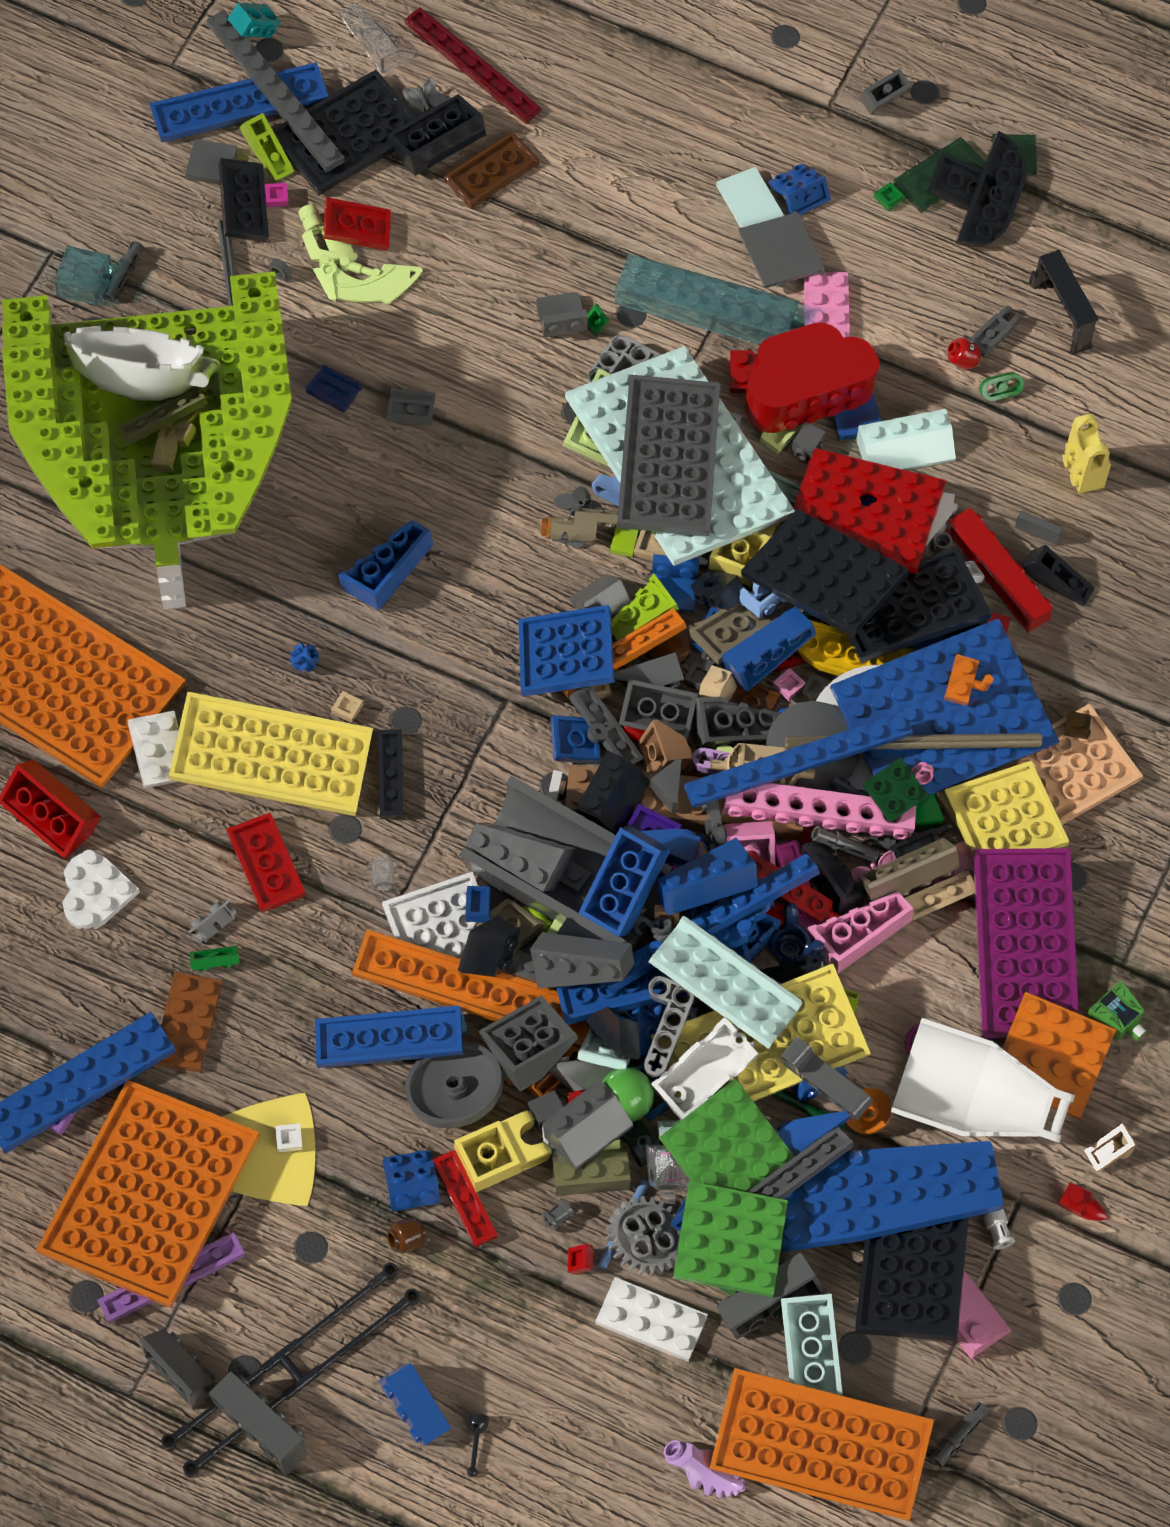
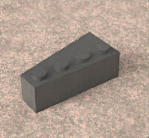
M489 822L475 823L466 842V845L542 892L555 891L576 849Z
M542 932L530 948L537 988L623 981L635 964L632 946L629 943Z
M800 1252L797 1255L788 1257L783 1264L778 1266L772 1298L737 1292L733 1296L724 1298L716 1308L730 1331L738 1339L765 1326L769 1318L779 1319L783 1317L781 1299L824 1295L827 1292Z
M230 1371L209 1392L212 1402L235 1425L240 1423L242 1425L240 1427L241 1430L251 1441L255 1442L258 1440L260 1442L258 1445L267 1458L271 1461L275 1457L279 1461L280 1471L287 1476L308 1455L303 1440L304 1434L295 1425L290 1427L285 1422L286 1417L277 1408L272 1410L266 1405L268 1401L260 1392L254 1393L248 1388L250 1386L249 1382L242 1375L235 1376Z

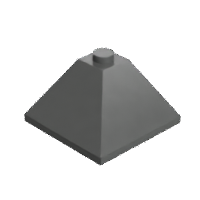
M542 995L479 1031L504 1072L519 1091L541 1080L578 1039L576 1033Z

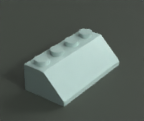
M946 409L858 427L856 440L863 460L903 470L956 460L953 431Z
M832 1294L781 1299L790 1382L843 1396Z

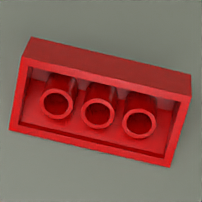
M34 759L16 765L0 794V804L64 859L68 858L91 836L101 818L98 813Z

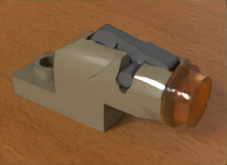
M575 507L574 518H571V515L542 518L541 536H546V539H552L555 542L580 548L584 542L596 540L597 522H602V526L615 527L618 511Z

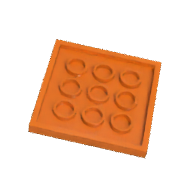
M1025 992L1002 1049L1057 1090L1075 1095L1073 1103L1070 1102L1067 1115L1080 1120L1116 1029ZM1054 1097L1050 1108L1057 1110L1061 1099Z

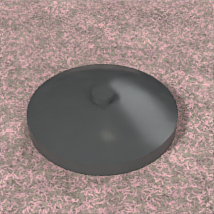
M818 701L802 702L787 708L775 719L768 732L766 746L785 748V739L788 736H831L849 730V727L839 708ZM860 753L813 768L811 770L815 769L814 780L800 778L797 779L793 786L826 790L829 782L835 777L848 780L858 765Z
M463 1041V1055L418 1059L410 1069L406 1079V1098L412 1112L424 1123L438 1128H459L478 1121L495 1106L502 1093L503 1074L499 1062L488 1049L476 1043Z

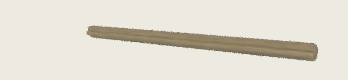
M1040 733L912 735L873 749L1041 747L1043 740ZM788 736L785 739V748L788 750L828 736Z

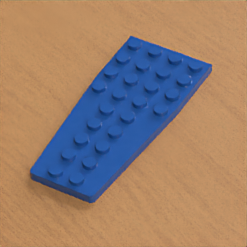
M989 1141L847 1151L784 1198V1200H788L781 1248L782 1252L857 1242L1000 1211L1003 1208V1198L993 1145Z

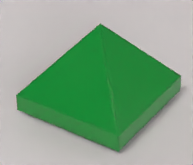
M595 304L587 314V325L594 335H598L609 319L601 307Z

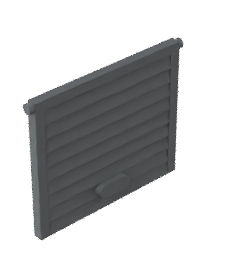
M794 211L793 214L738 228V232L764 288L819 273H826L797 211Z

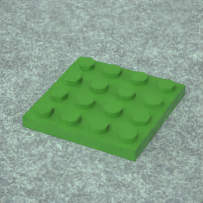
M736 1078L659 1137L690 1181L743 1192L751 1190L795 1157Z
M689 1181L673 1279L772 1298L775 1290L788 1200Z

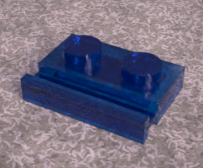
M323 365L321 371L315 375L307 386L306 393L345 413L355 400L358 392L362 390V385Z

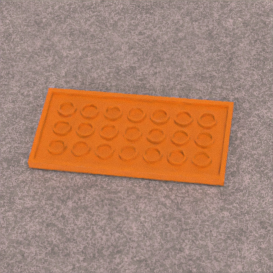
M734 1368L709 1469L910 1521L934 1419Z

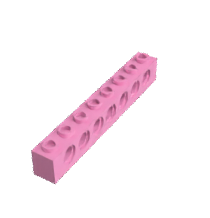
M768 783L723 798L722 813H727L732 817L749 816L755 820L771 819L778 823H799V825L804 827L815 825L822 826L827 830L844 829L850 833L866 832L872 836L888 835L893 836L895 839L903 840L911 838L914 832L916 806L898 817L893 823H890L869 796ZM743 798H750L753 803H747ZM767 801H773L777 806H770ZM791 804L798 805L800 809H793L791 807ZM814 808H821L824 812L819 813ZM838 811H844L848 816H842ZM861 814H867L871 819H865Z

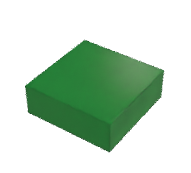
M889 182L874 193V198L889 212L905 200V195Z

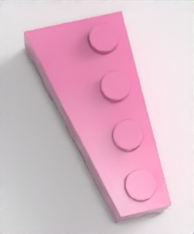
M897 891L870 902L868 906L860 909L857 907L850 910L848 914L838 918L835 916L818 926L816 924L810 926L807 933L812 942L821 940L825 944L822 956L827 958L829 965H834L837 974H839L912 921L913 907Z

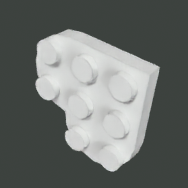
M86 850L72 858L64 869L66 885L70 890L63 900L65 917L72 926L80 930L81 928L98 929L140 893L139 888L108 859L92 850Z

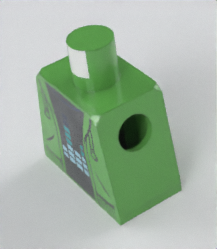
M1121 980L1089 1009L1086 1016L1116 1029L1113 1036L1115 1040H1120L1128 1032L1136 1041H1139L1147 1032L1138 1023L1142 1019L1144 1009Z

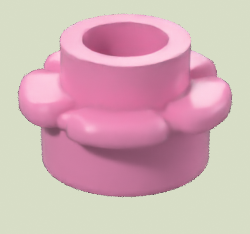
M926 762L917 763L911 769V772L922 785L929 783L933 778V767Z

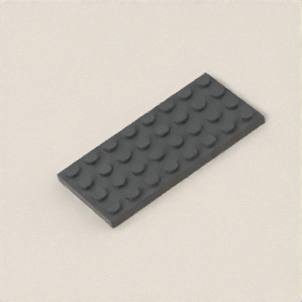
M630 374L617 528L700 536L710 535L720 383Z

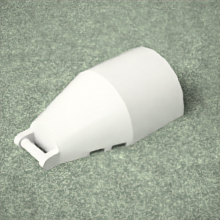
M922 1018L891 1112L960 1136L1043 1137L1060 1143L1062 1137L1060 1132L1070 1102L1073 1103L1075 1095L1057 1090L993 1041ZM1056 1097L1061 1100L1051 1130L1047 1131L1043 1128L1053 1098Z

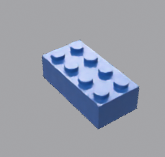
M632 826L620 827L579 914L618 937L629 935L671 849Z

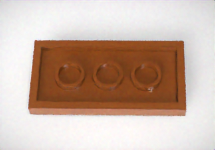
M174 972L161 1027L175 1047L176 1052L155 1065L201 1073L220 997L222 980Z

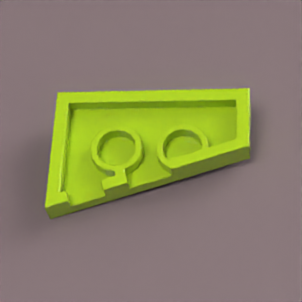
M655 574L649 578L650 582L644 589L640 588L635 594L636 598L628 606H624L613 618L612 635L616 641L674 608L676 611L679 609Z

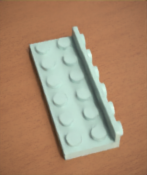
M685 916L680 919L676 928L649 960V963L768 1049L792 1020L803 1003L795 994L783 988L774 979L758 970L755 965L747 962L734 950L729 949L718 941L716 937L704 931L694 921L689 920Z

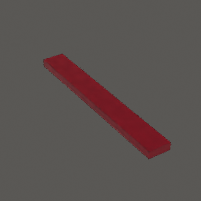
M421 7L405 18V24L524 124H527L541 112L539 105Z

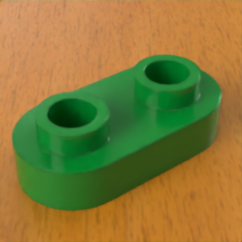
M1015 372L988 377L981 382L979 392L988 401L1015 396L1023 390L1024 379ZM1013 379V384L1008 386V382ZM992 385V390L987 392V387Z

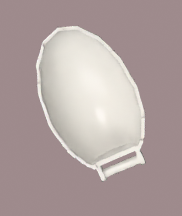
M101 326L77 328L73 334L71 332L64 333L67 352L73 367L100 389L133 400L160 401L180 395L190 390L193 386L205 387L208 385L212 374L220 369V362L217 359L203 357L204 347L201 345L194 347L190 345V340L181 338V341L169 339V334L128 327H114L113 331H101Z

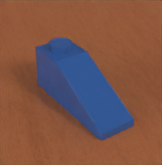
M687 829L641 831L671 849L665 862L676 867H681L693 860L701 838Z
M841 1111L795 1119L792 1122L787 1120L776 1129L778 1130L777 1134L792 1154L797 1156L836 1126H842L852 1117L846 1112Z

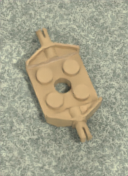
M738 743L728 758H725V761L711 759L710 769L725 771L785 751L786 748ZM810 769L771 783L793 786L797 779L800 778L814 780L815 769Z

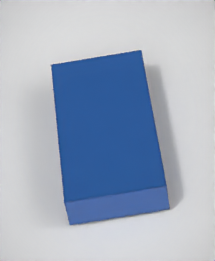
M467 886L465 922L485 923L490 920V886Z

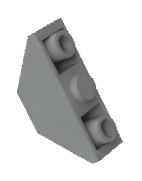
M563 1057L556 1062L549 1072L571 1091L587 1090L597 1081H603L605 1076L615 1069L578 1059L576 1061H569V1057Z

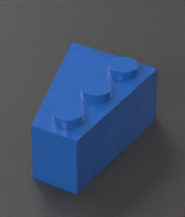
M412 1363L402 1364L378 1380L385 1395L396 1406L395 1410L403 1422L406 1421L410 1427L409 1434L416 1444L420 1442L421 1445H427L451 1429Z

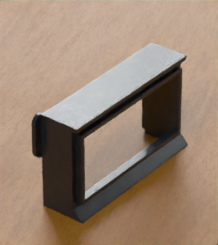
M1056 250L1039 256L1036 272L1031 271L1029 279L1031 288L1036 289L1047 284H1051L1074 325L1073 341L1070 348L1071 355L1093 348L1091 340L1096 321H1099V318L1061 251Z

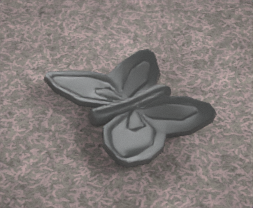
M429 77L424 82L422 88L417 87V90L405 88L402 91L404 98L409 102L408 107L417 117L422 115L424 107L426 110L430 109L429 104L436 107L447 101L442 93L436 91V83L433 77Z
M582 486L576 488L572 494H561L554 499L557 507L565 510L571 509L569 511L570 515L575 514V507L603 510L596 504H590L591 500L586 499L587 493Z

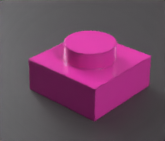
M287 183L265 184L267 207L289 206Z

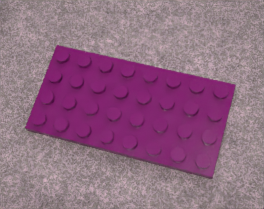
M1070 848L974 849L981 1038L987 1040H1006L1025 992L1079 1014Z

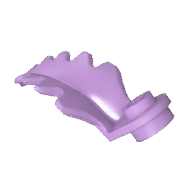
M678 1440L670 1441L665 1446V1460L670 1465L680 1467L686 1471L692 1489L697 1490L703 1485L704 1494L707 1496L715 1489L718 1498H721L724 1492L725 1496L729 1498L732 1493L737 1496L739 1492L746 1490L745 1480L741 1479V1477L709 1469L713 1449H698L693 1444Z

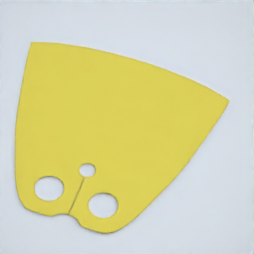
M300 1093L269 1100L222 1116L260 1133V1138L232 1192L268 1201L308 1206L315 1172V1135L312 1113L306 1094ZM300 1123L303 1150L278 1153L275 1126Z

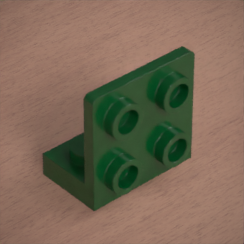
M901 757L863 783V788L890 823L917 804L922 806L928 802V793Z

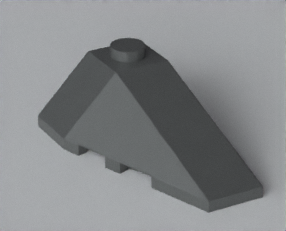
M723 697L697 698L693 726L696 750L699 748L716 750L721 745H729L734 748L738 743L764 744L767 742L771 725L781 713L767 709H756L742 702L740 704L734 703Z

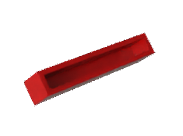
M970 507L948 521L946 532L970 561L975 562L984 574L986 582L1027 633L1050 620L1053 610L1051 602L1048 598H1044L1041 595L1036 583L1028 579L1023 567L1018 563L1016 564L1011 558L1009 550L999 543L996 534L986 527L980 514L975 513Z

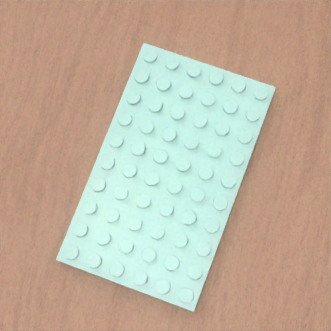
M685 346L565 393V398L619 482H621L630 374L709 382ZM720 398L710 535L700 536L651 531L673 566L783 522L795 511Z

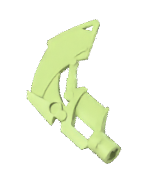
M309 204L303 206L298 211L306 231L302 238L310 258L319 262L320 268H313L328 298L336 302V299L360 303L383 302L390 304L402 295L423 272L421 267L384 264L381 270L363 266V264L355 262L358 255L354 253L351 244L325 239L329 251L319 249L314 235L323 234L324 223L317 206ZM349 270L371 277L359 280L345 274L343 271ZM410 272H416V273L410 278Z

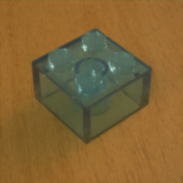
M67 246L54 281L57 297L100 306L102 294L106 289L112 272L110 255Z

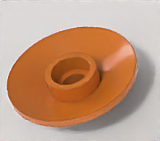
M865 1088L862 1090L873 1099V1102L859 1120L851 1118L846 1123L857 1133L873 1134L888 1124L892 1116V1103L883 1091L876 1088ZM874 1112L872 1116L867 1117L868 1113Z

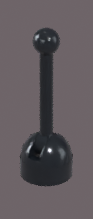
M469 1415V1429L474 1433L471 1466L467 1470V1474L470 1477L477 1475L475 1467L479 1434L486 1431L489 1424V1417L486 1415Z

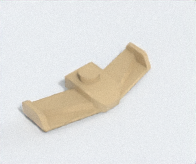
M208 405L159 430L151 461L153 468L158 472H173V464L178 447H188L197 431L191 422Z

